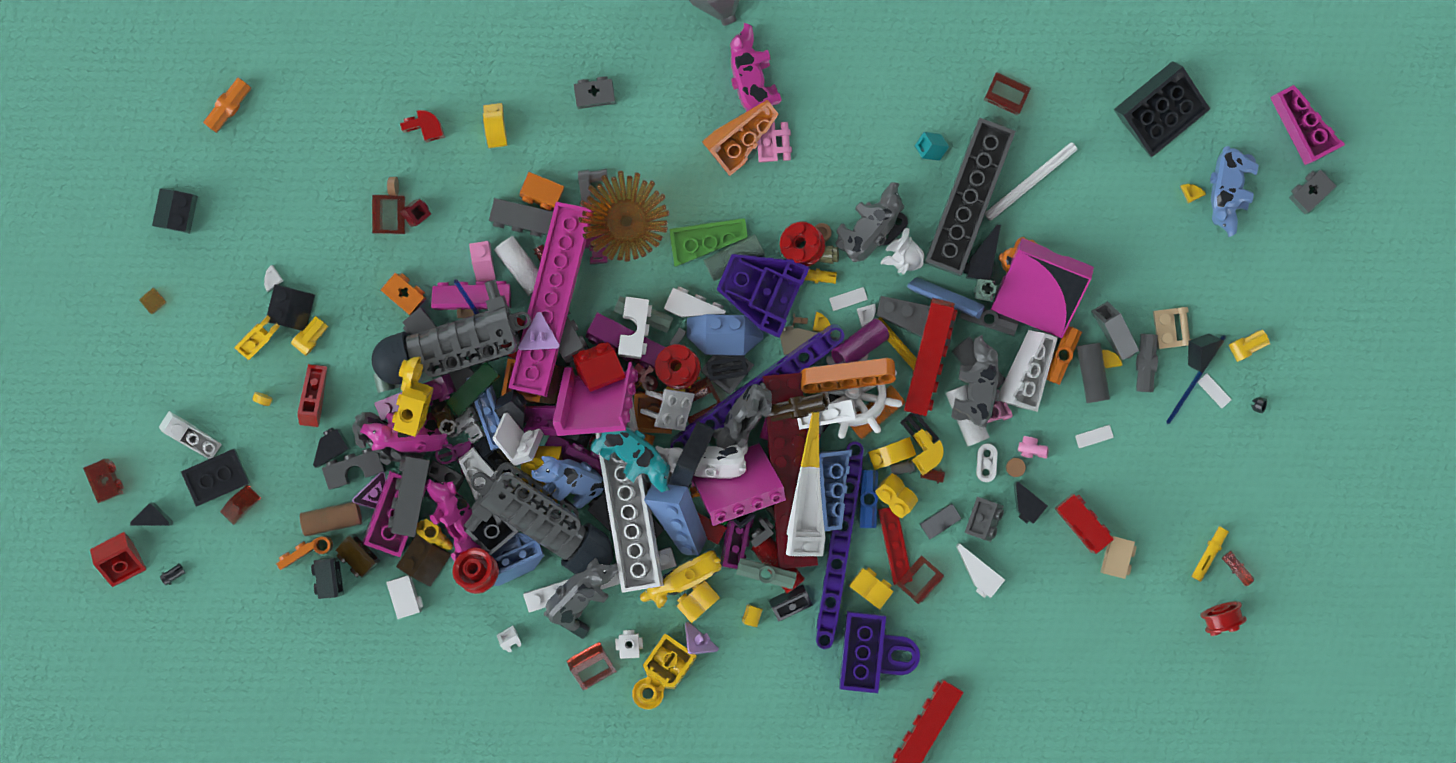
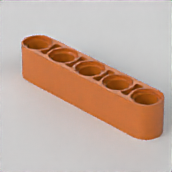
M890 358L805 368L801 371V390L804 393L810 394L890 384L896 380L895 362Z

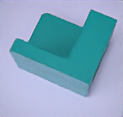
M923 132L914 145L922 159L940 161L949 148L941 134Z

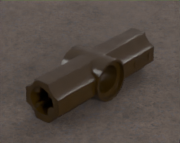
M825 393L789 398L788 401L772 404L769 417L772 422L789 418L807 417L811 413L828 410V398Z
M439 399L433 400L431 413L436 420L438 429L442 434L450 435L454 432L456 418L452 414L450 407L445 403L447 400L439 402Z

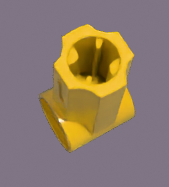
M315 316L307 327L294 337L291 344L303 355L307 356L316 346V341L329 326Z
M1260 330L1246 338L1243 337L1230 343L1229 347L1238 362L1251 356L1253 352L1269 345L1270 342L1264 330Z

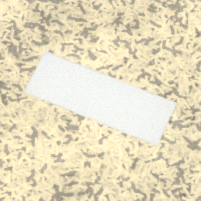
M864 287L829 298L833 311L868 300Z
M1205 374L1197 382L1221 408L1231 401V398L1208 374Z
M1110 425L1075 436L1079 448L1114 438Z

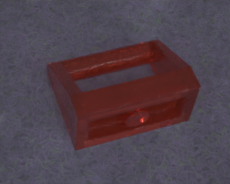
M996 72L983 100L1018 116L1031 88ZM996 81L1024 93L1019 105L992 92Z
M372 195V233L374 235L405 234V218L399 212L405 208V196ZM382 200H397V230H383Z
M708 377L691 385V388H686L685 392L695 394L693 402L712 392L717 402L692 416H688L689 424L721 402Z
M921 555L896 584L920 605L945 576ZM925 563L936 574L915 596L905 587V584Z
M600 642L566 660L570 671L583 691L617 672ZM604 659L609 668L583 682L579 672Z

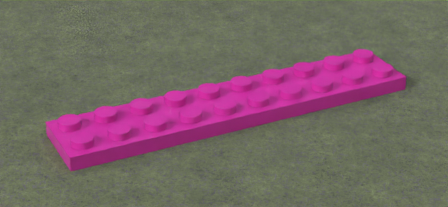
M556 202L528 314L533 321L537 312H541L560 344L594 210ZM528 328L523 329V333H522V336H521L520 343H521V341H522L524 335L526 334ZM559 348L540 350L518 349L508 388L547 397Z

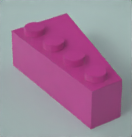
M1295 85L1270 97L1305 165L1345 145L1342 140L1337 138L1332 128L1325 124L1320 114L1312 109L1310 103Z

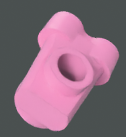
M995 401L992 417H990L987 423L999 419L1005 421L1012 418L1013 415L1008 404Z
M1023 436L1022 442H1019L1018 452H1021V456L1026 458H1033V455L1047 459L1049 448L1048 446L1037 445L1038 439Z

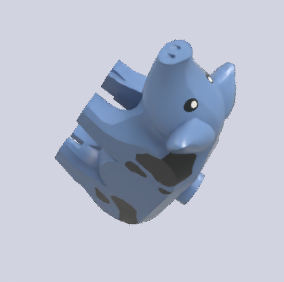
M1226 146L1217 159L1215 172L1211 174L1210 183L1213 184L1211 193L1212 221L1214 225L1222 227L1228 233L1229 238L1237 233L1238 219L1235 212L1236 209L1248 210L1249 203L1253 201L1254 193L1243 189L1245 182L1244 173L1257 175L1259 165L1255 162L1256 159L1252 155H1243L1239 150Z
M542 456L541 459L544 463L537 470L531 471V475L535 480L546 483L543 487L544 490L550 493L555 490L552 494L555 499L561 501L569 493L574 494L573 500L575 502L573 505L580 509L604 490L603 477L584 461L578 463L570 459L557 460L554 457Z

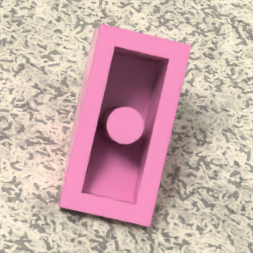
M490 242L470 243L469 247L476 282L496 280Z

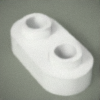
M983 444L977 452L976 475L979 480L990 482L996 476L997 450L991 444ZM985 450L990 451L989 457L984 456ZM984 469L989 470L988 476L982 474Z

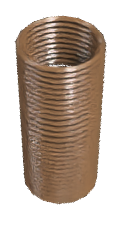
M349 502L319 510L300 513V524L302 532L306 537L361 525L362 517L359 505Z

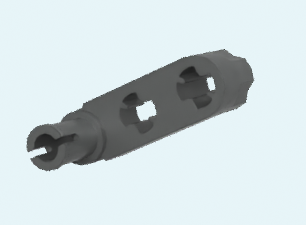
M607 169L578 171L582 207L593 209L590 185L592 182L608 181ZM593 212L591 224H595L594 212Z

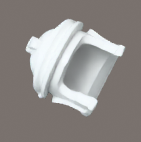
M905 228L902 237L893 240L886 248V251L895 252L894 255L886 256L880 263L881 265H894L898 269V273L905 274L906 271L917 270L924 264V253L912 238L909 237V228Z

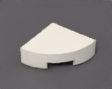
M273 265L267 269L264 278V286L267 292L274 288V284L279 285L284 281Z
M875 304L856 309L861 327L873 320L876 312Z

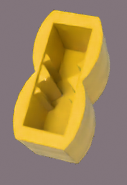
M893 473L886 477L875 491L879 499L888 504L891 511L900 518L911 512L918 502L915 493L905 487L903 481Z
M869 567L866 570L861 568L848 586L880 610L894 592L890 589L892 585L884 579L882 581L878 580L875 577L877 573Z
M705 580L691 587L693 591L690 594L684 593L677 599L678 604L676 606L691 623L720 598Z

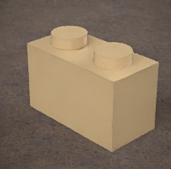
M1112 536L1114 540L1106 547L1100 572L1126 579V575L1129 576L1132 565L1129 564L1130 559L1134 557L1136 552L1135 542Z

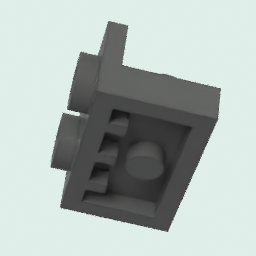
M977 497L965 533L991 542L997 534L996 527L998 521L1003 517L1004 506Z
M760 516L758 520L764 528L761 530L759 527L751 533L750 541L755 548L774 534L771 530L774 527L767 517L763 519Z

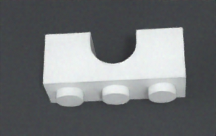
M626 297L623 318L634 321L637 330L632 335L620 336L618 356L641 359V355L646 354L647 343H643L644 335L648 336L649 324H646V319L651 317L652 305H648L649 300Z

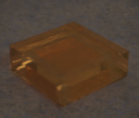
M154 287L139 299L152 315L167 303Z

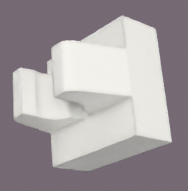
M514 626L497 634L499 644L503 650L512 652L510 646L515 643L518 647L521 646Z

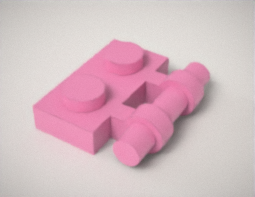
M774 122L769 130L761 136L757 142L759 163L778 161L777 154H783V161L791 160L792 146H790L789 140L791 130L788 127V122H781V130H775ZM778 136L782 137V147H777L776 137Z

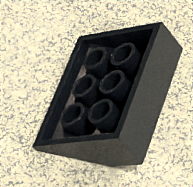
M1174 61L1169 63L1114 109L1124 126L1150 157L1157 154L1210 110L1184 67Z

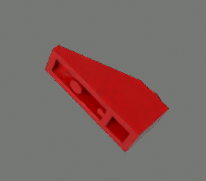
M308 364L297 413L299 425L319 427L327 366Z

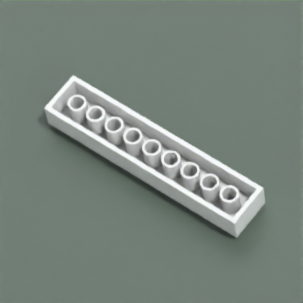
M633 404L629 411L630 422H627V426L635 432L638 428ZM596 433V439L600 438L602 433ZM615 452L611 455L609 461L599 455L622 593L664 586L652 512L644 501L648 492L645 473L639 475L633 483L623 473L627 463L620 459Z

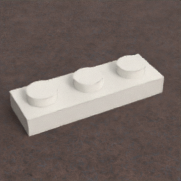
M853 399L829 403L828 410L819 412V426L856 419ZM812 413L807 417L797 418L799 430L809 428Z

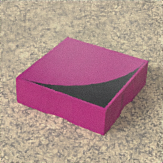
M1022 238L1012 258L1009 271L1003 277L997 290L991 310L1063 338L1092 279L1094 267L1071 257L1056 254L1046 247Z

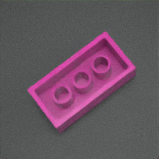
M390 470L364 536L363 544L401 557L408 536L391 533V528H388L390 516L393 517L395 510L392 509L393 498H397L398 490L395 489L397 478L401 479V474Z

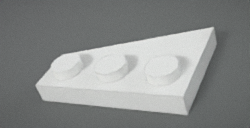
M473 447L459 459V463L469 483L474 499L477 501L480 493L472 488V476L477 472H483L491 477L495 471L481 458ZM478 477L474 481L477 486H483L486 482L482 477Z

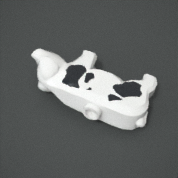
M746 443L742 448L738 445H733L725 449L708 446L694 476L727 479L741 476L746 471L744 455L748 451V444ZM664 448L660 453L662 457L667 459L671 467V473H673L683 451L681 448Z

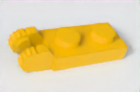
M268 315L259 324L257 323L234 347L248 360L270 340L280 327L276 323L270 328L269 332L266 331L263 327L271 319Z

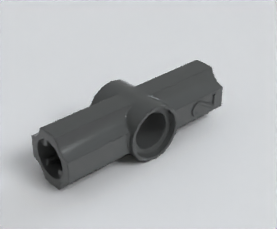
M987 309L983 310L979 319L961 312L959 317L960 319L1011 336L1015 335L1019 323L1015 319ZM987 314L993 315L994 323L986 324L984 316Z
M1140 334L1139 354H1137L1136 371H1138L1136 391H1154V378L1158 367V356L1156 355L1158 335Z

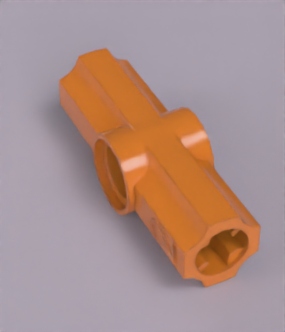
M238 77L228 91L217 99L214 109L203 123L218 133L228 118L233 117L238 111L241 101L252 87Z
M1068 326L1054 352L1046 380L1060 385L1069 362L1073 358L1074 350L1082 334L1081 331ZM1061 350H1065L1068 354V358L1065 361L1061 360L1058 356Z

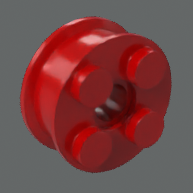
M796 222L788 226L782 233L780 249L786 259L794 260L795 263L808 267L818 262L825 250V239L822 233L810 223ZM806 241L805 246L800 248L801 242Z
M680 344L664 348L658 354L655 361L656 375L672 389L681 390L690 387L695 383L700 374L701 367L698 357L689 348ZM681 363V368L675 371V366Z
M470 548L463 551L456 558L452 573L456 583L467 592L480 594L486 592L495 584L499 568L496 560L485 550Z
M1239 601L1222 603L1203 611L1200 616L1205 619L1207 625L1205 631L1210 633L1211 636H1216L1227 630L1229 632L1239 630L1240 625L1247 621V618L1242 616L1240 609L1242 603Z

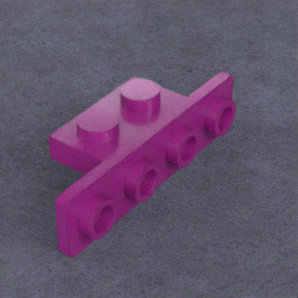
M527 406L526 425L523 428L524 433L540 429L543 435L556 436L557 433L553 425L556 406Z
M549 435L544 446H562V460L570 459L578 463L584 461L603 477L599 455L592 450L585 449L584 446L577 442L572 443L557 435Z

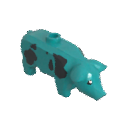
M627 426L626 431L602 432L601 437L593 442L591 450L597 455H601L609 461L611 455L615 452L620 459L627 463L623 473L633 483L639 475L645 473L660 492L670 490L667 485L670 472L669 464L665 462L650 443L644 440L646 436L639 430L634 432Z

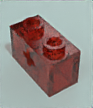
M103 459L83 468L97 503H103L124 494L122 491L124 486L122 481L116 477V467L113 461ZM104 477H108L106 483H102Z

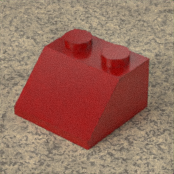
M609 342L600 343L593 348L582 350L572 355L577 374L590 392L626 378L618 357Z
M125 532L90 549L93 565L112 587L146 570L134 543Z

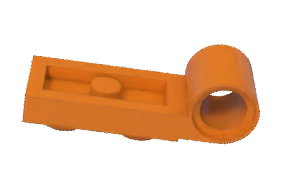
M327 536L318 537L307 544L304 541L295 547L296 551L292 554L287 552L280 556V561L276 565L282 570L312 550L318 554L328 553L333 548V541ZM320 540H325L327 542L328 546L326 550H321L319 548L318 544Z

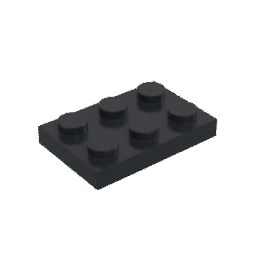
M235 448L181 471L196 507L250 484Z

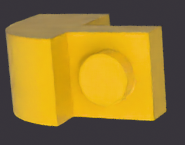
M502 103L483 105V121L488 148L507 146V133Z
M922 428L913 437L923 452L913 458L912 461L920 473L924 475L941 462L943 445L940 440L933 444L932 436Z
M910 437L872 450L868 454L874 470L915 456L916 452Z

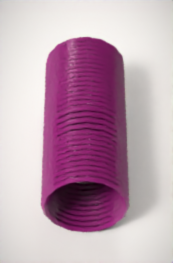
M873 319L832 349L833 360L836 364L858 362L889 338L888 329L883 322Z

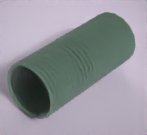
M753 234L703 261L713 281L722 277L731 254L763 257L765 253L756 235Z

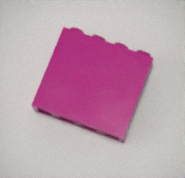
M629 362L628 369L624 372L625 379L592 392L588 390L578 375H574L572 367L564 368L553 418V425L557 436L626 431L627 422H630L629 411L633 407L632 395H635L634 384L638 380L637 370H634L632 362Z
M760 443L748 447V451L744 455L746 471L741 476L732 479L693 477L691 484L693 487H696L710 514L713 526L786 500L784 487Z

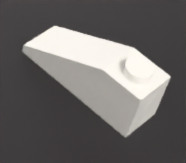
M958 543L956 547L973 584L977 587L976 592L984 598L986 596L991 598L1005 579Z

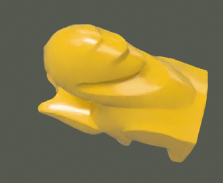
M427 519L420 520L417 523L416 534L430 544L434 543L438 547L447 550L453 548V543L442 533L439 526Z

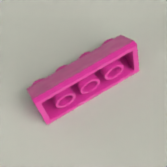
M479 281L476 282V285H468V282H456V286H449V282H439L437 286L432 287L431 308L434 310H457L460 308L461 310L488 309L486 301L489 300L484 284L487 282ZM496 281L500 296H505L510 309L511 285L506 284V281Z

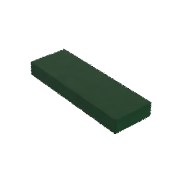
M485 362L445 403L460 417L500 375L488 362Z

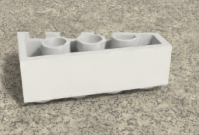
M1028 330L1000 390L998 401L1038 412L1057 337Z

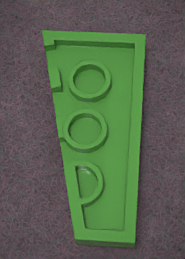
M745 218L669 229L674 267L748 238Z

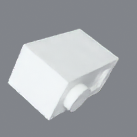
M407 575L386 582L397 619L422 611L421 608L424 607L421 596H417L412 577Z

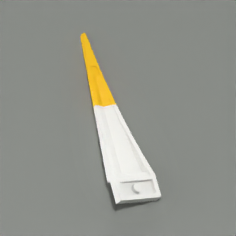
M819 412L812 413L789 519L786 555L823 556L825 530L820 485Z

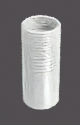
M512 236L497 246L494 251H496L495 253L498 254L508 270L511 271L510 273L513 274L523 290L530 296L534 290L538 268L533 264L519 242Z
M968 384L946 393L952 409L955 398L963 401L968 400ZM967 419L957 420L967 446L990 437L986 427L974 425L973 422Z

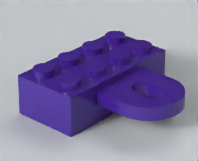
M847 611L839 689L878 693L880 673L906 675L915 670L920 661V652L914 641L904 636L886 635V615ZM894 650H904L911 652L912 658L908 662L895 661L891 658V654Z

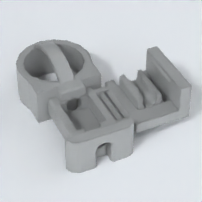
M472 406L460 417L454 416L456 418L454 430L457 428V433L447 434V436L453 438L465 431V433L469 434L471 443L480 440L486 435L479 424L476 423L480 418Z

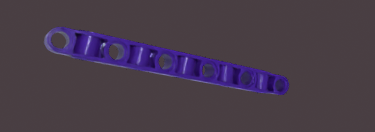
M832 324L808 339L791 353L686 426L684 431L682 430L671 439L670 448H674L673 445L676 442H682L684 444L682 449H684L698 421L705 424L707 420H713L715 424L711 428L716 430L724 428V421L728 412L750 385H760L763 383L762 376L801 373L803 369L810 367L844 340L842 328L837 324ZM834 330L840 331V336L836 339L830 337L831 332ZM801 353H808L809 357L807 360L801 361L799 360V355Z
M857 441L850 442L846 446V450H849L854 444L860 448L859 454L856 456L851 455L848 463L850 470L849 474H847L846 483L850 482L854 486V490L851 493L844 494L843 503L845 508L843 520L847 522L848 528L845 531H831L816 627V643L821 649H828L832 646L837 628L863 464L864 448ZM834 559L841 560L842 565L839 569L832 568L831 562ZM828 597H834L836 603L834 606L828 607L825 604V600ZM822 635H828L830 641L828 644L822 645L819 643V638Z

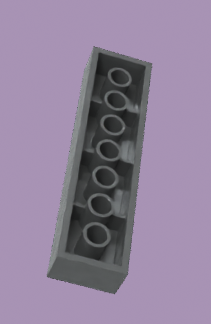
M982 118L977 120L926 255L925 264L959 277L962 275L1016 131Z

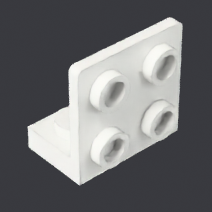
M507 412L501 418L493 441L510 462L516 466L533 461L543 437V432L540 429L524 433Z

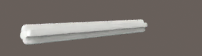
M1072 142L1069 143L985 212L987 219L993 220L1078 150L1076 145Z

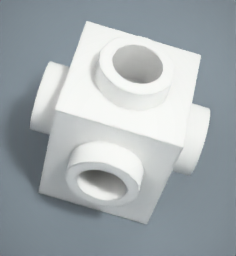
M623 630V634H619V639H615L616 650H620V659L640 657V649H643V638H639V633H634V630ZM631 641L633 645L629 647L626 645V642Z

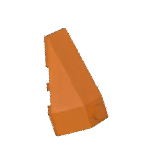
M766 100L716 129L702 143L726 173L731 176L746 163L752 149L757 147V142L769 130L779 114L771 103Z

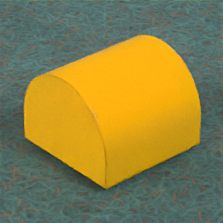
M748 604L742 622L757 628L763 609Z

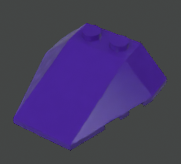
M731 254L716 290L761 331L780 338L787 322L786 318L798 290L805 280L809 267L789 259Z

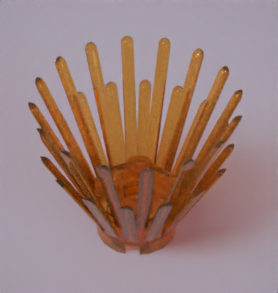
M618 171L619 184L616 177L611 178L613 188L607 176L603 175L601 179L606 189L602 184L597 185L601 194L592 185L588 187V190L599 201L589 195L587 201L590 203L584 200L580 202L581 206L595 213L583 211L582 215L584 217L578 218L579 223L597 225L584 227V232L588 233H584L583 238L588 239L600 236L591 241L590 244L595 246L593 248L595 252L609 244L602 254L604 256L609 254L607 258L610 260L614 259L618 249L617 260L619 261L623 260L624 253V261H630L631 251L634 260L639 258L638 251L641 257H645L647 254L644 248L648 253L653 250L647 242L658 247L660 244L658 241H661L663 236L654 232L666 233L668 227H661L667 225V220L653 221L669 216V210H666L665 204L653 209L665 199V195L662 193L659 196V192L656 190L648 198L655 185V182L652 180L649 184L643 180L638 191L640 173L637 172L634 175V181L632 176H627V189L623 171ZM623 218H631V224L623 226L621 224Z

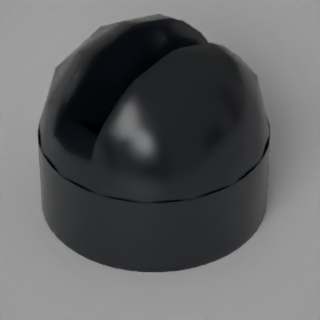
M1261 397L1253 399L1252 402H1255V404L1251 405L1252 409L1263 414L1267 406V399Z

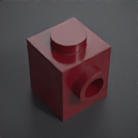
M421 199L413 200L399 211L411 227L419 225L431 215L429 207Z

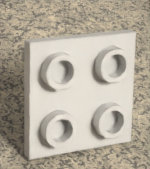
M664 389L663 394L646 390V395L662 400L659 413L642 408L640 413L656 418L655 427L684 431L695 394Z

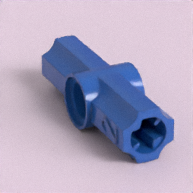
M862 470L860 528H876L878 496L875 491L878 488V470ZM870 493L874 496V502L868 505L864 502V496Z

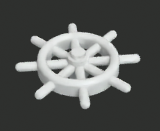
M867 354L859 361H866L868 359L869 354ZM829 356L826 358L828 365L836 364L833 357ZM885 384L820 392L825 393L829 403V394L842 396L831 403L853 399L856 413L861 412L856 414V419L837 422L841 424L838 433L841 439L845 438L848 426H861L869 423L875 433H880L881 427L875 419L881 414L885 405L893 407L902 406L901 400L886 397ZM874 387L878 390V395L865 393ZM862 400L875 404L868 410Z

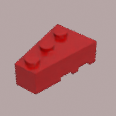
M1071 494L1054 509L1091 553L1097 554L1112 542L1114 538L1110 535L1108 528L1104 524L1101 525L1099 523L1097 515L1091 509L1088 510L1084 506L1086 502L1079 494L1077 496Z

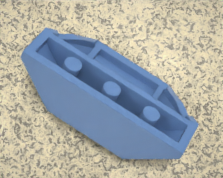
M705 314L687 318V338L705 355L744 356L763 340V331L745 315Z
M519 532L491 555L496 560L499 568L498 578L493 586H500L533 571L544 557L541 545Z

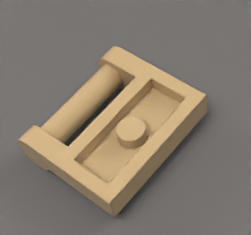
M1188 307L1153 311L1155 332L1158 335V349L1188 346V341L1192 340L1190 339L1187 313H1189ZM1174 314H1179L1183 339L1181 341H1177Z

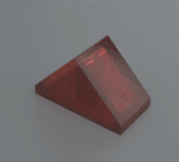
M246 485L229 499L220 512L235 525L261 497L249 485Z

